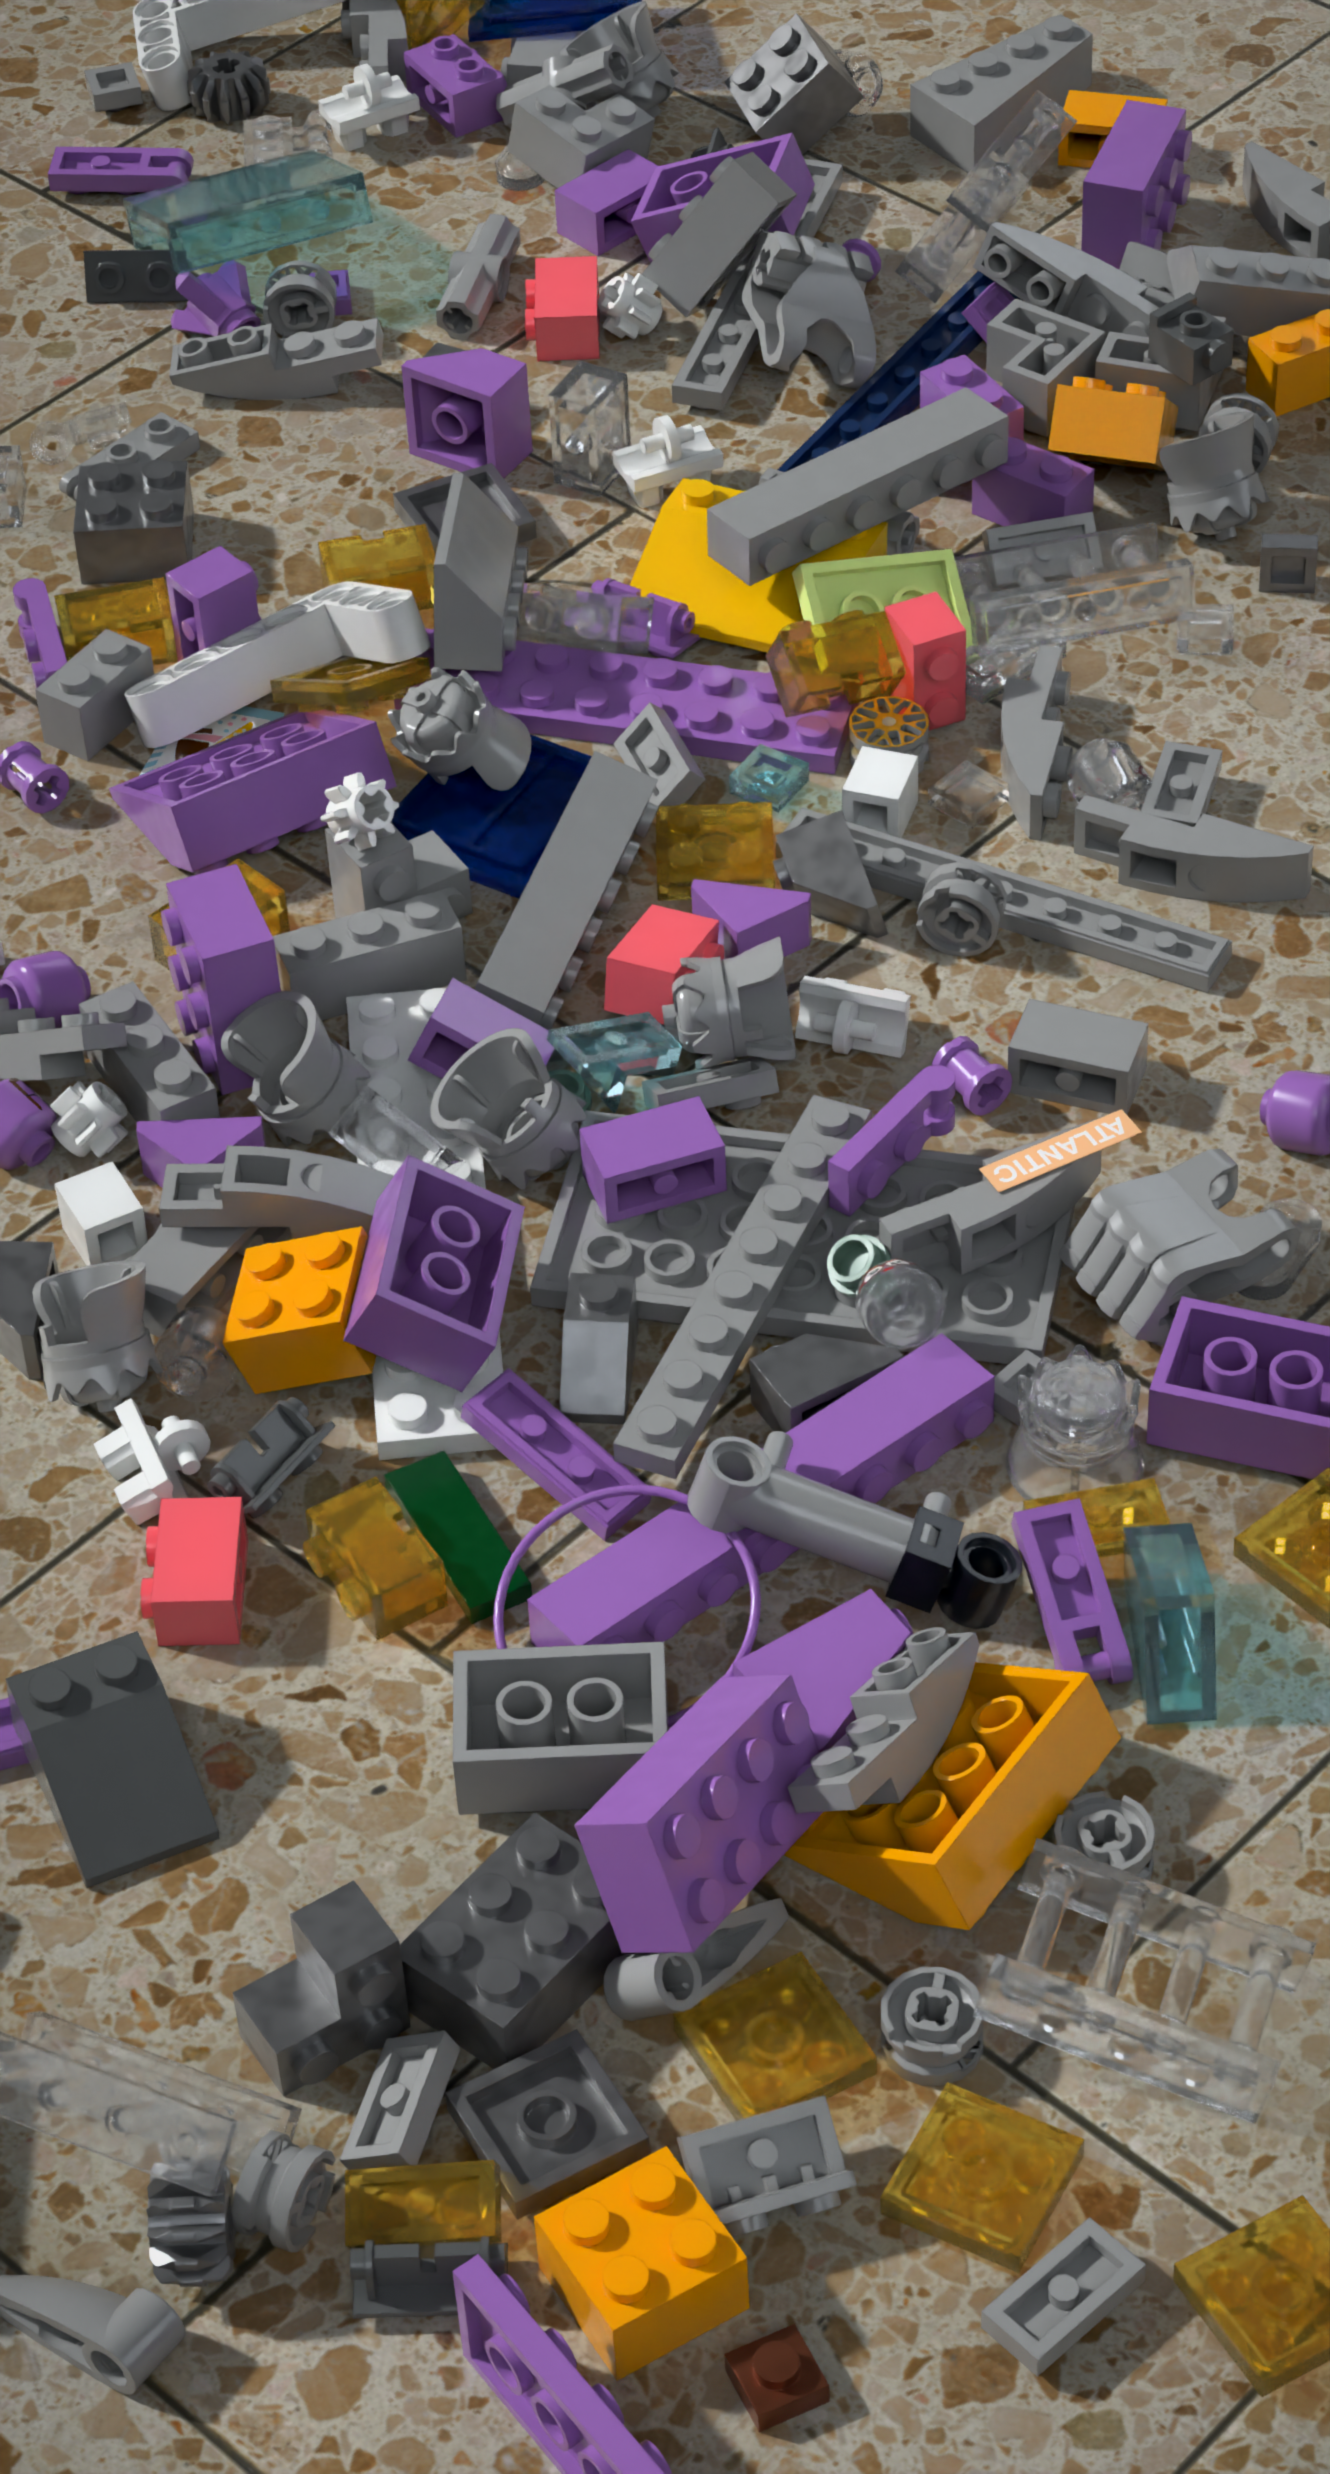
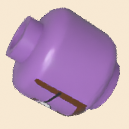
M16 1078L0 1081V1168L4 1170H13L25 1163L29 1167H34L47 1158L55 1145L51 1129L52 1124L57 1119L55 1111L26 1083Z

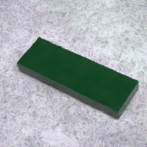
M441 1451L384 1474L387 1493L470 1623L474 1624L493 1616L498 1585L512 1553L446 1452ZM519 1564L508 1587L504 1611L527 1602V1599L532 1596L531 1582Z

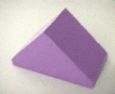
M693 879L691 885L692 914L719 920L718 944L724 946V959L733 958L778 936L781 938L784 957L810 945L812 939L811 893Z
M262 1116L137 1121L136 1132L143 1174L162 1188L166 1164H219L225 1161L227 1145L266 1147Z

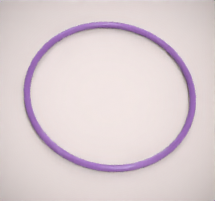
M651 1485L608 1487L577 1497L544 1517L517 1546L500 1579L493 1615L494 1637L497 1649H507L503 1617L506 1595L512 1576L528 1548L553 1523L582 1506L610 1497L648 1495L671 1499L687 1505L688 1495L677 1490ZM734 1531L725 1534L734 1544L742 1559L749 1581L751 1598L748 1628L742 1646L734 1660L735 1662L747 1656L752 1649L760 1620L761 1594L757 1570L752 1556L741 1536ZM733 1663L723 1677H734ZM695 1703L669 1716L668 1728L672 1727Z

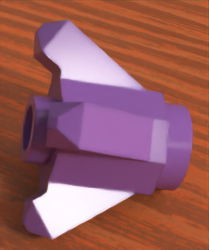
M228 260L213 274L207 272L196 277L191 272L178 274L176 277V290L188 300L185 310L176 309L171 318L173 329L213 337L231 333L243 326H260L261 321L255 314L256 307L251 303L246 267L236 260Z

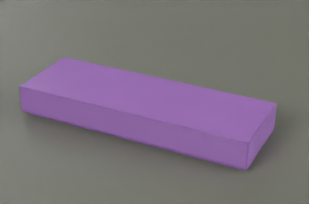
M509 1368L462 1406L461 1419L562 1505L587 1493L608 1487L646 1485L623 1464L615 1462L614 1457ZM624 1495L610 1497L582 1506L571 1513L602 1540L606 1541L646 1507L651 1501V1496Z

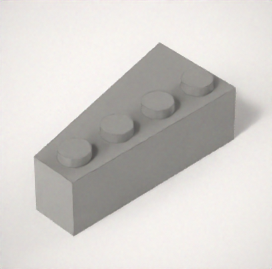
M1060 14L1050 17L1019 34L1011 35L998 44L983 51L975 52L968 58L944 69L936 70L931 75L910 84V136L975 177L985 169V160L993 155L999 158L1011 149V139L1020 132L1029 135L1039 127L1040 117L1046 112L1055 114L1062 109L1069 90L1085 91L1091 86L1093 34Z

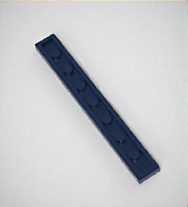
M977 271L777 470L787 472L910 414L920 404V371L941 364L950 358H956L964 354L968 356L983 341L981 336L963 316L962 312L995 281ZM1009 291V293L1014 297V299L1022 300Z

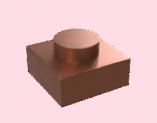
M795 2324L724 2354L725 2371L759 2433L830 2402L829 2384Z

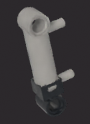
M774 1431L767 1436L763 1450L753 1442L735 1436L720 1437L712 1441L707 1447L687 1498V1506L690 1513L700 1524L711 1530L723 1533L738 1532L748 1528L889 1582L885 1597L927 1613H931L937 1600L941 1611L950 1620L964 1627L973 1629L988 1628L995 1624L1001 1616L1022 1572V1559L1018 1551L1007 1540L986 1532L971 1533L963 1537L959 1543L964 1522L948 1517L952 1502L947 1495L940 1492L928 1494L923 1507L919 1506L915 1517L911 1518L785 1469L793 1447V1440L788 1434L781 1431Z

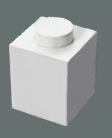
M862 746L842 789V811L845 819L848 822L902 838L918 802V756Z
M113 1161L55 1183L62 1228L86 1266L113 1261H125L128 1257L134 1256L148 1242L143 1207Z

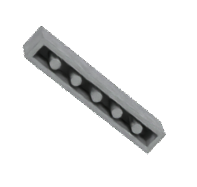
M967 387L708 508V556L749 586L764 580L1008 461L1009 416Z
M594 751L477 981L476 991L545 1029L552 1030L565 1001L555 995L558 989L570 993L584 962L583 959L576 957L575 954L578 949L587 953L590 952L603 923V920L594 916L597 910L605 914L609 913L622 884L621 881L613 877L616 872L627 876L641 845L633 841L632 838L634 834L643 838L646 837L659 809V806L649 802L658 779Z

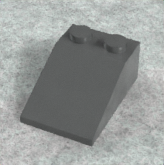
M138 1631L5 1679L13 1727L22 1742L25 1754L86 1888L219 1839V1830L165 1688Z

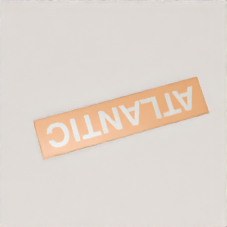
M1121 1109L981 1167L979 1170L998 1192H1002L1142 1133V1131Z

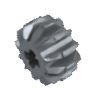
M228 49L225 53L220 54L212 51L209 58L195 60V67L188 71L189 79L187 80L188 94L191 96V104L194 106L196 115L207 117L209 123H215L220 120L226 121L228 125L236 120L248 122L249 115L258 116L263 114V107L270 103V79L267 77V71L263 65L262 58L251 57L249 51L244 50L239 53H232L231 49Z
M199 2155L176 2157L175 2160L157 2162L150 2174V2183L147 2186L148 2208L146 2209L148 2216L147 2237L149 2238L150 2260L153 2263L154 2275L161 2284H177L184 2288L208 2286V2283L227 2281L233 2270V2259L236 2256L235 2235L237 2234L232 2224L233 2184L230 2181V2170L223 2160L206 2159Z

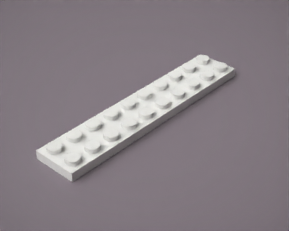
M446 988L346 997L350 1051L356 1054L354 1056L356 1060L371 1075L370 1078L364 1081L356 1080L360 1095L359 1103L354 1104L358 1164L394 1176L407 1156L411 1155L486 1189L483 1156L480 1154L479 1148L442 1130L431 1120L430 1106L432 1098L442 1079L408 1061L413 1048ZM500 1331L495 1349L463 1392L376 1355L372 1377L379 1461L431 1456L441 1451H445L446 1454L496 1449L461 1419L463 1404L503 1373Z

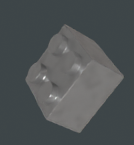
M797 13L787 23L778 27L772 33L769 40L749 59L741 62L733 74L725 81V84L756 134L765 140L793 133L802 155L864 98L834 49Z
M157 459L144 463L125 464L101 462L95 465L79 466L73 534L81 584L166 580L165 573L191 561L194 507L187 460L167 461Z

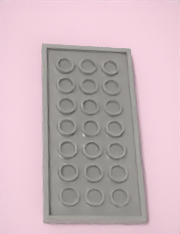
M585 1110L587 1119L581 1122L580 1128L628 1115ZM715 1125L725 1144L727 1191L607 1224L582 1174L580 1132H578L579 1149L571 1155L530 1286L532 1306L565 1309L570 1273L635 1275L638 1319L682 1324L790 1134ZM922 1149L914 1160L906 1161L888 1178L885 1187L878 1196L873 1199L868 1198L850 1217L829 1206L827 1207L758 1333L791 1338L808 1333L892 1347L904 1352H912L940 1333H943L977 1361L1010 1364L1026 1349L1044 1360L1064 1263L1059 1256V1252L1069 1239L1075 1205L1046 1231L1020 1248L963 1275H960L952 1262L947 1259L893 1280L888 1276L884 1284L877 1291L866 1297L850 1298L841 1294L832 1285L827 1268L828 1254L838 1240L851 1234L871 1235L880 1240L879 1218L983 1180V1174L979 1168L983 1167V1160L989 1157Z

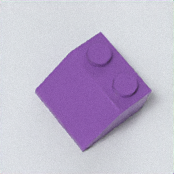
M479 348L407 360L401 366L410 454L460 472L492 463L501 476L505 478L533 452L526 363Z

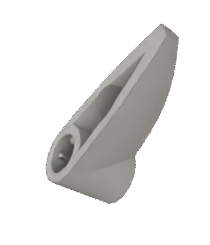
M782 1898L765 1901L730 1913L694 1953H631L614 1958L608 1965L604 1975V1993L613 2013L623 2020L635 2021L678 2013L693 2008L739 1972L789 1919Z
M0 2275L1 2318L70 2364L120 2393L133 2394L185 2337V2327L175 2310L164 2299L144 2288H136L128 2297L100 2287L63 2278L34 2275Z

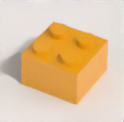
M1074 376L1072 386L1057 384L1048 450L1069 459L1165 471L1160 461L1159 452L1161 448L1174 441L1179 407L1166 398V392L1159 391L1160 388L1156 386L1127 383L1125 393L1113 391V385L1106 384L1105 380Z
M362 1226L246 1248L222 1344L255 1394L373 1373L376 1355L343 1341L368 1235Z
M667 2146L534 2216L539 2268L616 2381L750 2308L746 2255Z

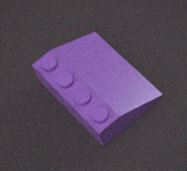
M307 706L113 786L109 790L112 799L172 866L195 872V875L228 866L227 858L245 850L247 854L267 851L280 843L278 836L297 829V832H309L327 825V822L321 821L320 816L326 813V808L330 801L324 792L326 789L338 785L343 786L344 777L362 772L366 785L384 779L386 781L384 789L386 790L397 787L376 721Z

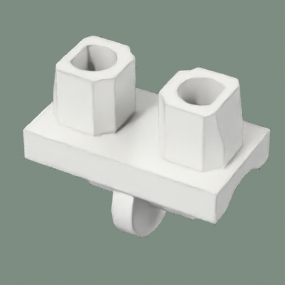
M367 63L354 68V83L342 86V93L318 100L319 113L332 126L335 140L346 151L364 147L367 142L366 128L376 124L377 129L384 136L394 137L408 132L409 113L420 110L419 97L415 93L411 94L408 92L398 75L390 76L389 72L375 75L373 69Z
M668 415L654 418L652 426L653 435L641 438L639 444L612 451L613 465L626 481L630 496L641 508L661 502L663 499V485L671 482L679 484L683 478L710 481L711 470L723 467L722 451L712 446L701 425L692 427L690 424L676 428Z
M804 976L800 981V1009L795 1038L830 1044L834 1052L848 1054L850 1049H856L892 1057H902L906 1049L911 995H906L904 991L888 988L880 990L848 984L845 980L829 977L821 979Z
M130 1398L114 1408L122 1426L94 1443V1446L105 1468L116 1481L141 1467L142 1472L114 1489L120 1505L138 1526L160 1513L161 1499L190 1498L178 1470H182L186 1475L196 1473L201 1467L199 1461L209 1451L211 1441L204 1426L195 1420H180L177 1416H169L162 1421V1429L160 1431L155 1426L146 1425L137 1404Z

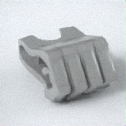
M782 231L760 232L747 279L743 286L742 303L758 330L765 364L769 367L788 372L790 364L803 350H808L818 355L828 365L835 384L859 389L866 382L876 363L875 333L864 295L866 284L874 274L869 256L856 251L846 252V248L837 243H821L820 240L811 236H793Z
M1209 1149L1165 1172L1111 1185L1099 1191L1091 1200L1090 1206L1067 1242L1062 1246L1059 1256L1065 1265L1078 1273L1076 1280L1080 1287L1091 1296H1098L1096 1302L1105 1314L1115 1320L1120 1319L1119 1322L1123 1329L1133 1338L1139 1341L1141 1339L1150 1341L1161 1346L1166 1343L1182 1296L1212 1302L1261 1281L1292 1258L1296 1251L1300 1233L1282 1211L1274 1208L1247 1218L1227 1216L1219 1211L1220 1208L1234 1198L1238 1188V1165L1222 1149Z

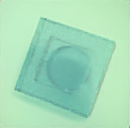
M759 744L729 775V792L732 795L779 813L809 781V763Z

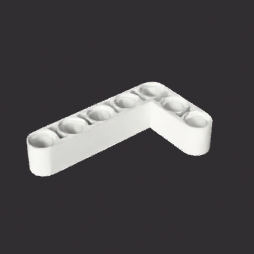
M346 0L140 1L133 9L138 60L157 108L162 111H172L182 108L191 102L187 86V80L189 79L188 71L193 68L191 51Z
M346 581L325 587L131 686L125 691L124 695L144 746L146 748H157L181 740L343 655L382 663H397L422 654L430 648L431 643L412 591Z

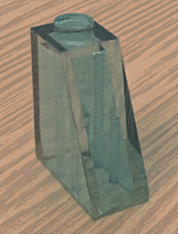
M1192 1523L1123 1527L1125 1594L1146 1723L1148 1725L1217 1720L1215 1597Z

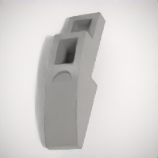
M343 1L341 10L343 39H352L353 58L361 57L359 66L367 63L373 69L375 75L389 72L390 76L398 75L402 81H406L404 52L408 51L406 24L397 1Z
M1253 141L1245 144L1242 189L1247 204L1255 218L1265 231L1292 255L1330 260V200L1324 197L1325 181Z
M996 221L990 225L973 265V268L1023 301L1062 316H1069L1073 320L1105 331V340L1109 331L1149 337L1150 313L1159 309L1143 298L1148 287L1123 271L1063 242Z
M378 317L364 321L350 320L337 327L311 333L306 331L297 332L288 338L280 340L277 338L272 323L257 327L243 326L231 333L209 338L195 337L186 340L182 344L174 345L169 377L173 385L227 398L248 400L301 399L338 393L340 374L382 365L384 333Z
M1040 645L1030 680L1006 678L1001 710L1000 763L1002 781L1008 803L1017 822L1028 838L1033 840L1042 839L1047 818H1057L1062 795V785L1058 781H1068L1073 754L1072 747L1063 746L1064 722H1060L1061 711L1057 707V705L1066 706L1068 703L1071 672L1062 671L1063 648Z
M1084 795L1075 808L1074 853L1118 866V884L1179 898L1215 902H1276L1306 898L1310 892L1314 848L1312 845L1205 813L1201 815L1195 826L1192 827L1088 795Z
M0 998V1079L16 1078L20 1081L86 1076L83 1051L128 1047L125 1022L100 1024L99 1013L91 1012L62 1015V1028H55L54 1017L36 1019L35 1008L9 1009L8 998Z
M1094 1120L1061 1130L1053 1135L984 1159L983 1167ZM1102 1150L1002 1192H998L983 1175V1180L960 1187L953 1192L900 1209L895 1213L879 1218V1239L888 1249L891 1260L903 1259V1261L917 1264L894 1265L895 1267L890 1269L888 1276L893 1280L947 1259L952 1262L960 1275H963L1020 1248L1046 1231L1064 1216L1088 1191L1101 1172Z
M227 1145L224 1163L166 1164L159 1207L162 1227H290L292 1239L362 1226L368 1235L376 1201L393 1178V1175L343 1159L299 1150Z
M942 1627L921 1630L906 1639V1647L894 1658L879 1664L872 1670V1677L850 1696L857 1720L851 1722L846 1727V1734L831 1748L812 1757L810 1760L811 1766L788 1786L796 1813L857 1810L861 1805L900 1803L935 1760L961 1709L980 1645L976 1632L947 1634L946 1629Z

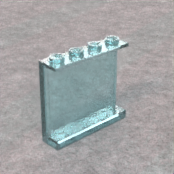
M312 149L123 198L134 248L138 249L167 241L173 268L178 274L373 223L363 172Z

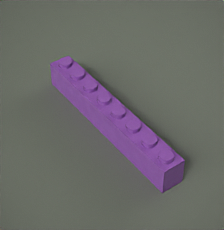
M940 1333L786 1432L793 1440V1447L785 1469L869 1502L877 1503L891 1488L914 1473L929 1469L940 1456L964 1440L973 1439L985 1431L989 1424L994 1421L995 1376L943 1333ZM677 1502L528 1598L531 1644L535 1647L666 1641L672 1638L683 1625L710 1607L722 1605L736 1590L747 1584L749 1581L746 1569L737 1549L725 1533L711 1530L700 1524L691 1515L687 1505ZM748 1528L737 1532L752 1556L758 1576L764 1572L768 1573L777 1569L789 1555L800 1549Z

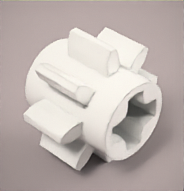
M625 273L623 278L620 276L612 278L602 289L598 300L600 313L607 317L602 327L621 339L625 335L635 339L637 334L646 335L651 332L659 322L662 314L661 299L653 295L658 285L640 273L635 277Z
M362 772L344 777L343 786L338 785L325 790L324 793L330 801L327 805L326 813L320 816L321 821L327 822L329 828L335 834V844H341L354 838L358 851L375 847L376 837L382 838L394 834L396 830L390 822L393 819L394 810L399 807V803L393 801L389 792L384 789L386 784L384 779L366 785Z
M77 1081L73 1086H69L50 1105L60 1115L51 1126L53 1134L69 1152L78 1157H85L92 1150L98 1158H101L106 1152L109 1153L128 1134V1131L119 1124L128 1113L125 1104L112 1089L101 1082L95 1081L86 1088L81 1081Z

